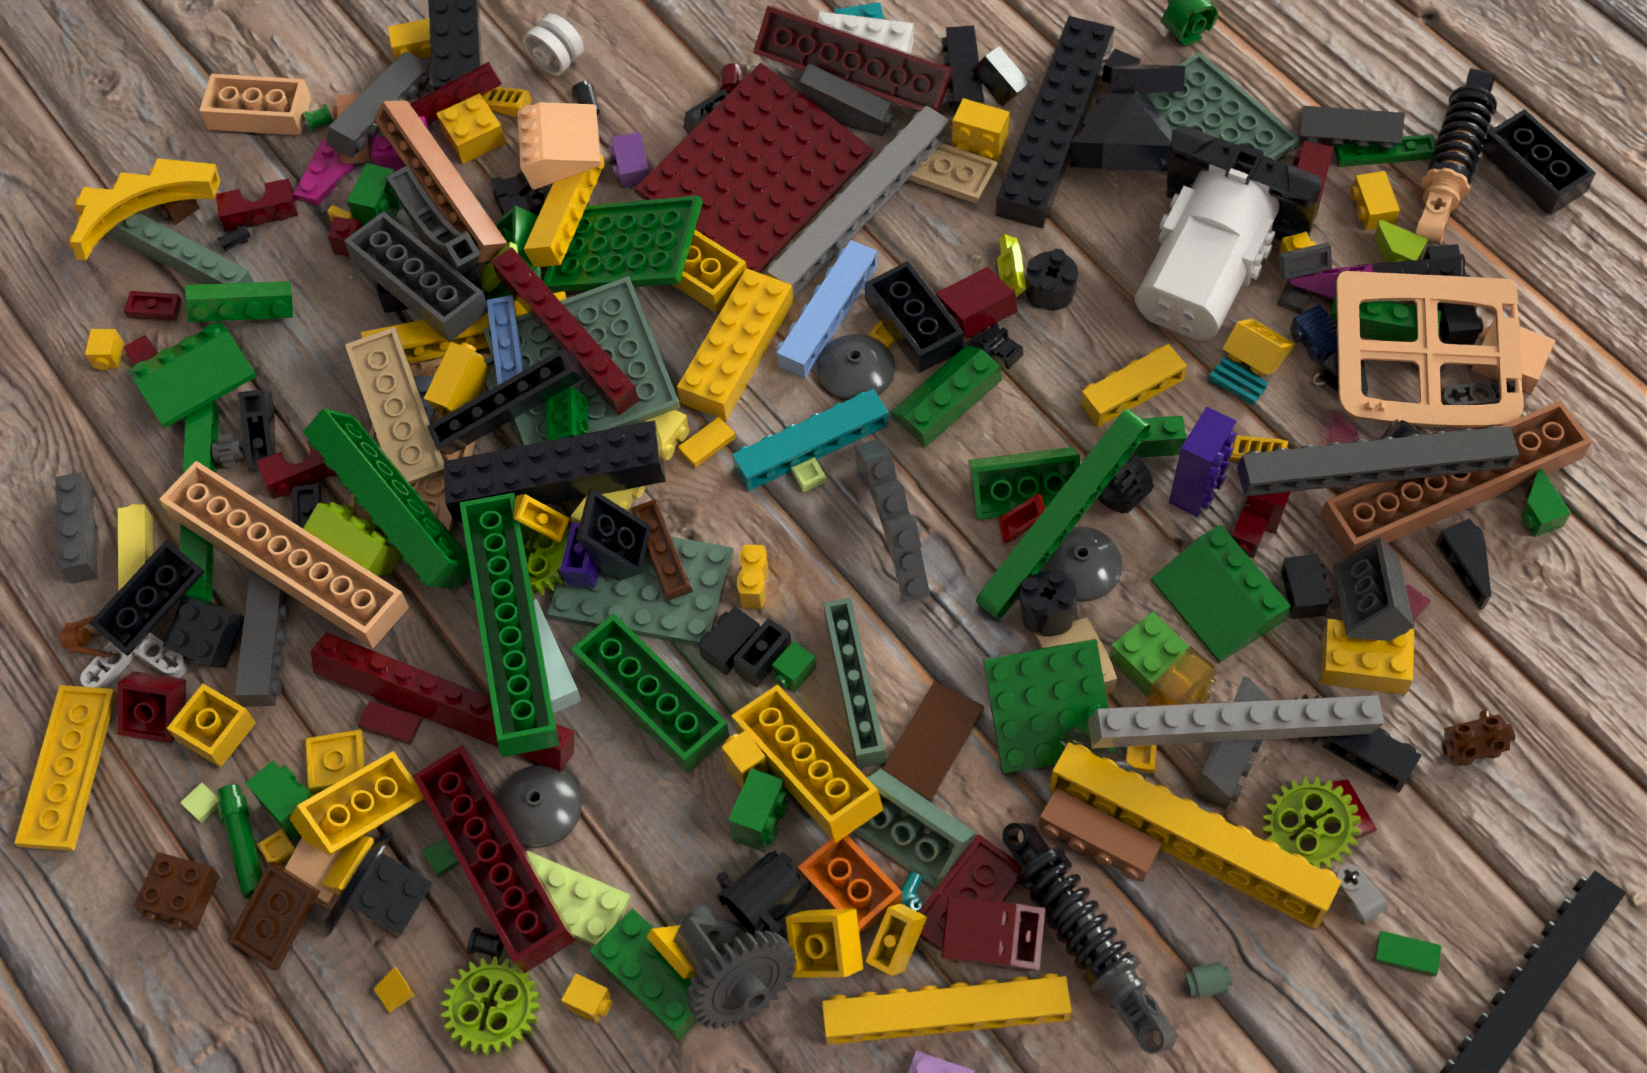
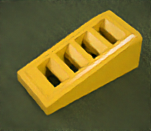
M497 87L482 96L492 111L518 118V110L530 105L532 102L529 91L516 88Z
M1237 435L1232 445L1234 450L1229 460L1240 462L1242 455L1248 453L1250 447L1255 448V451L1259 452L1261 450L1270 452L1278 448L1287 449L1289 441ZM1239 445L1245 446L1243 453H1238Z

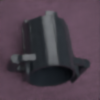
M776 851L768 852L736 882L731 880L725 872L717 875V881L722 889L717 895L722 906L726 905L735 918L753 936H755V931L764 933L767 930L771 933L775 932L785 939L786 935L779 921L807 897V892L812 889L808 880L802 884L799 874L790 865L792 859L784 852L779 855Z

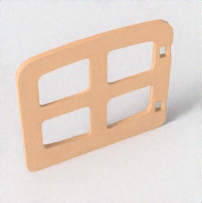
M1344 271L1340 273L1336 280L1338 396L1340 407L1347 415L1354 419L1389 424L1398 419V422L1404 420L1412 426L1486 428L1493 425L1500 427L1518 419L1523 413L1524 400L1522 393V364L1516 284L1510 279L1357 271ZM1373 301L1415 302L1417 311V340L1414 342L1361 339L1359 304ZM1442 302L1492 309L1496 316L1497 345L1477 346L1442 343L1438 336L1437 304ZM1502 306L1511 307V318H1503ZM1361 360L1415 363L1419 369L1420 403L1386 401L1364 396L1361 391ZM1443 364L1495 366L1499 374L1500 402L1486 405H1443L1441 402L1440 366ZM1506 381H1515V393L1507 392Z

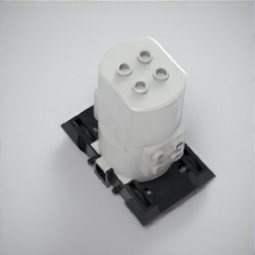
M1185 125L1173 129L1166 180V195L1172 198L1170 205L1172 210L1169 215L1165 214L1161 220L1159 228L1162 230L1158 238V242L1161 243L1160 249L1135 295V303L1141 314L1152 323L1197 341H1207L1214 338L1241 285L1248 287L1252 279L1256 280L1262 268L1260 264L1263 258H1268L1273 238L1282 241L1284 237L1307 232L1310 238L1322 188L1321 177L1263 155L1264 151L1240 143L1238 146Z

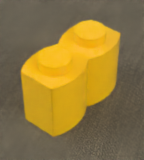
M744 544L740 551L741 571L737 578L740 605L742 608L762 609L766 601L765 582L769 573L766 549L764 545Z

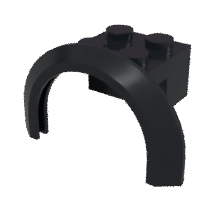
M390 832L377 837L325 919L326 937H329L348 906L374 920L372 923L374 926L396 939L402 935L433 883L382 853L394 833Z

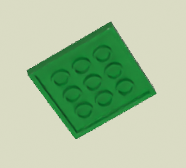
M1097 639L982 659L1003 774L1057 764L1068 742L1074 745H1083L1096 756L1116 753L1115 747L1092 748L1088 719L1097 709L1108 708Z

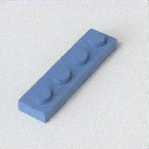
M512 295L487 300L498 385L524 371L515 301Z

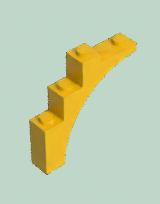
M157 158L154 167L149 171V175L120 172L117 182L113 183L112 190L83 187L80 196L75 200V210L79 213L77 227L69 239V245L74 251L76 260H87L94 246L108 231L137 212L172 201L214 199L220 184L216 164Z

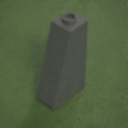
M807 65L799 81L800 94L808 98L841 125L883 136L886 128L891 127L894 115L891 113L890 102L814 65Z

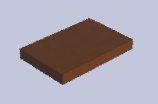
M269 862L228 941L270 969L279 970L320 890L276 862Z

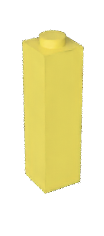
M132 504L128 507L118 508L119 591L154 554L153 516L145 504Z

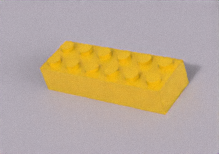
M747 268L745 269L677 386L680 404L727 421L794 303L791 284Z
M778 684L731 715L737 734L739 735L746 730L766 756L768 770L775 777L784 780V786L835 843L883 810L878 789Z

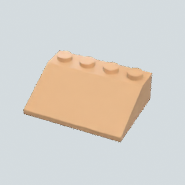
M539 102L518 110L520 168L533 190L602 165L595 105Z

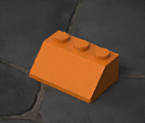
M848 835L837 843L832 839L828 840L797 867L834 909H856L859 932L881 923L889 906L902 903V891Z

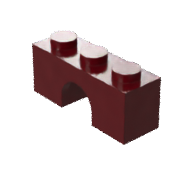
M289 178L264 183L265 193L263 197L253 202L246 201L240 189L216 194L218 217L225 232L234 230L237 224L239 226L244 224L245 227H251L299 216L294 190Z
M310 445L309 456L301 463L292 464L287 462L282 451L256 461L265 485L273 499L290 494L292 487L315 484L317 481L330 476H336L337 474L324 464L323 456Z

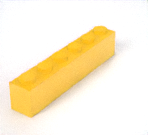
M602 155V165L553 183L524 247V251L534 267L561 265L605 162Z

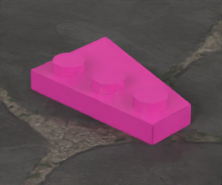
M322 139L294 192L295 199L319 205L338 186L337 182L354 169L353 166L356 163L341 164L340 155L335 154L334 149L326 145L327 140Z

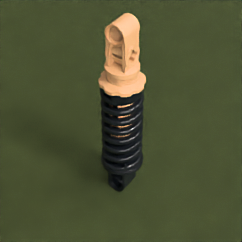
M1470 68L1466 85L1455 89L1450 95L1448 110L1445 114L1428 170L1421 181V185L1425 190L1423 200L1426 205L1422 217L1419 219L1416 234L1428 239L1427 243L1442 244L1450 212L1458 207L1459 202L1464 200L1466 195H1469L1472 175L1476 169L1475 165H1477L1485 135L1489 129L1488 126L1497 109L1496 98L1491 93L1495 72Z

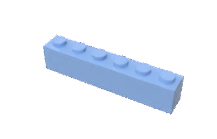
M852 240L849 241L846 248H841L836 263L828 268L825 280L821 285L816 286L812 300L809 304L806 303L803 306L800 318L790 326L785 341H781L778 344L775 355L777 356L779 368L806 379L822 350L827 346L865 287V283L868 282L877 268L878 254L876 250Z

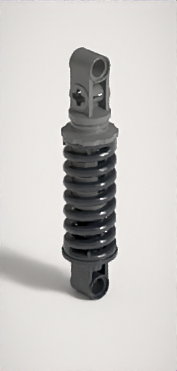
M1030 823L1008 824L1003 830L1002 839L1022 869L1017 874L1016 881L1024 889L1031 890L1030 899L1032 902L1039 904L1040 908H1045L1048 926L1053 930H1057L1056 937L1059 942L1067 943L1065 947L1066 953L1069 956L1075 957L1074 964L1076 968L1085 970L1084 979L1093 995L1102 992L1108 998L1107 1003L1109 1006L1117 1010L1122 1022L1130 1029L1145 1052L1158 1053L1171 1049L1176 1042V1033L1160 1011L1157 1002L1145 989L1147 984L1144 979L1139 978L1135 970L1140 965L1139 959L1130 952L1122 954L1127 944L1123 940L1113 941V938L1117 935V929L1115 927L1104 928V925L1108 922L1106 914L1095 915L1099 908V903L1096 900L1089 902L1085 900L1090 895L1089 888L1082 887L1076 891L1073 890L1081 882L1080 875L1072 874L1066 878L1064 877L1072 869V863L1067 858L1064 849L1057 847L1050 850L1037 828ZM1020 830L1023 832L1024 836L1023 841L1021 843L1018 839V834ZM1155 1030L1161 1036L1160 1045H1157L1153 1039Z

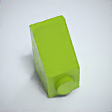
M1381 219L1374 235V240L1385 263L1420 260L1428 239Z

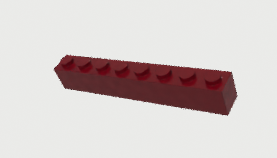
M513 247L491 261L497 278L559 349L563 348L575 355L587 381L618 416L640 401L635 385Z

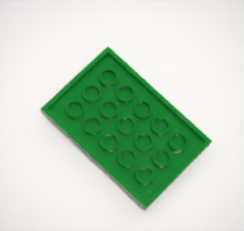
M698 195L587 205L561 265L548 266L543 280L544 284L552 293L592 290L627 276L630 277L633 287L680 284L703 201Z

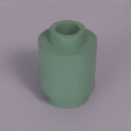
M1221 962L1191 968V972L1185 973V980L1191 997L1198 996L1200 999L1228 992V985H1232L1228 966L1222 967Z

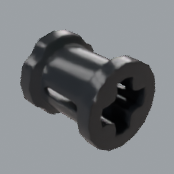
M475 927L468 940V954L473 955L475 952L489 955L492 959L494 956L499 959L504 949V944L499 935L481 932V928Z

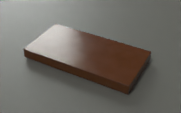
M934 681L882 770L931 802L983 713L984 705Z

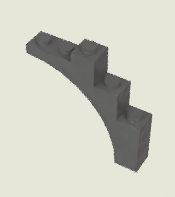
M409 165L386 176L387 182L411 220V225L421 242L425 245L428 244L434 253L460 274L476 267L481 254L468 232L464 234L458 232L443 217L418 182Z
M879 439L854 445L859 472L867 484L878 512L903 602L930 596L920 549L922 546L917 523L909 513L904 487L896 476L892 453Z

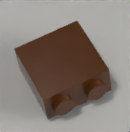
M157 852L133 907L142 914L141 918L147 922L158 924L160 920L168 922L169 927L179 931H185L186 928L197 930L220 876L212 866Z

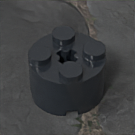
M1061 249L1042 252L1030 259L1026 272L1025 290L1028 300L1034 306L1039 308L1040 305L1050 311L1067 307L1072 302L1076 293L1078 279L1076 263Z
M1052 570L1051 572H1043L1027 577L1022 581L1020 601L1024 625L1032 632L1033 629L1042 632L1043 636H1056L1068 631L1077 618L1078 612L1076 588L1074 583L1065 576V573L1061 570Z

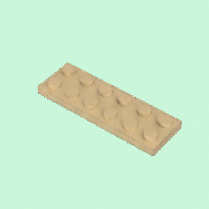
M392 327L345 344L382 451L410 485L444 473V460L427 428L430 425V421L396 328Z

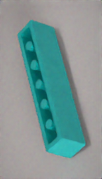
M874 389L858 393L854 398L844 403H837L820 414L811 415L803 422L789 425L777 434L765 436L751 446L740 448L736 453L732 454L734 468L749 492L790 473L793 466L814 457L816 460L888 427L889 412Z

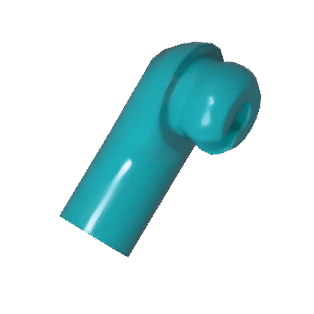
M910 871L900 888L902 891L901 904L918 912L923 903L919 900L916 890L923 878L919 874Z

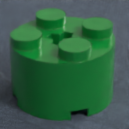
M1168 0V7L1160 22L1180 42L1188 46L1200 41L1203 38L1201 34L1206 29L1210 31L1218 18V10L1209 0Z

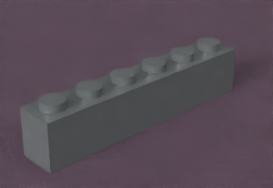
M405 51L328 127L326 145L351 159L359 151L362 152L371 138L375 139L380 132V128L374 118L382 102L413 100L422 87L425 88L430 81V64Z
M251 569L234 696L242 707L276 706V697L281 693L279 671L284 668L282 645H286L287 642L285 620H289L290 609L287 602L288 596L291 595Z

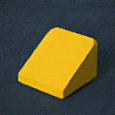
M396 967L374 988V991L389 1013L415 996Z

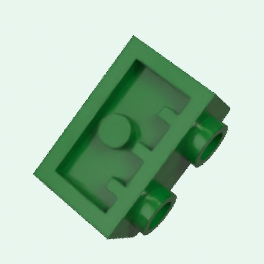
M573 387L566 388L546 400L547 441L586 434L590 430L587 397Z

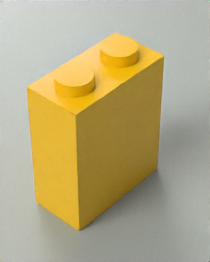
M453 342L450 343L424 397L443 417L477 398L491 370L484 362L485 358L475 352L476 348L464 342L461 345Z

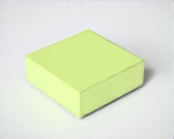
M815 457L791 467V473L803 493L827 482V478Z
M201 782L180 803L202 824L218 809L219 799Z

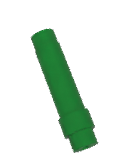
M230 784L218 789L219 803L217 808L221 823L225 827L242 897L250 899L263 873L249 821L250 812L246 797L242 796L239 785Z

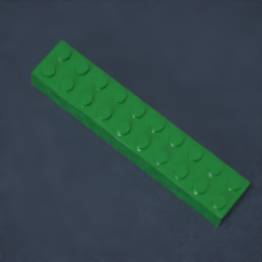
M514 493L460 502L496 736L501 757L559 746L521 525L513 519Z

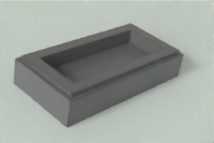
M1326 242L1280 253V277L1283 280H1288L1332 269L1331 245Z

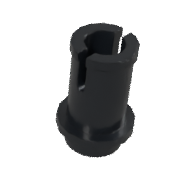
M237 224L234 230L220 238L218 237L217 240L224 251L227 252L243 241L247 243L251 235L244 224L241 226Z

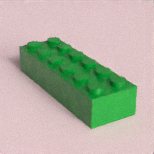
M614 613L571 648L576 664L687 773L730 736L727 722Z

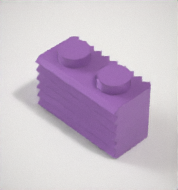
M640 132L611 137L613 146L608 148L611 161L616 160L617 165H612L615 180L620 179L623 188L638 185L649 174Z

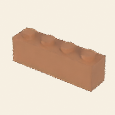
M1057 788L1039 820L1038 827L1047 836L1054 839L1060 838L1068 842V845L1075 851L1081 853L1085 851L1093 855L1095 860L1104 866L1112 865L1121 870L1125 877L1131 880L1145 881L1162 846V842Z

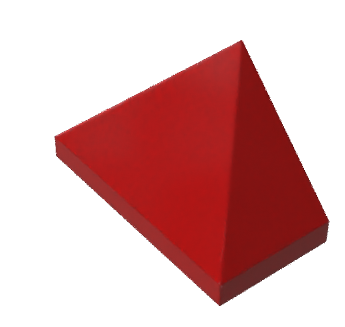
M1037 494L998 518L1003 542L1008 543L1032 527L1045 510L1042 495Z

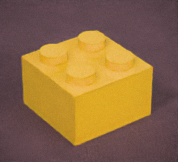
M480 93L436 113L442 133L462 164L506 144L500 123Z
M963 98L953 118L952 146L996 161L999 164L1008 144L1010 112Z
M202 683L167 729L178 743L221 768L256 722L247 709Z
M856 909L803 910L786 917L788 941L795 953L794 958L797 961L793 965L796 969L792 973L793 978L847 977L863 970Z

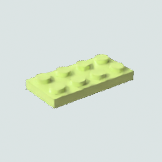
M526 850L574 937L595 946L622 919L632 899L631 895Z

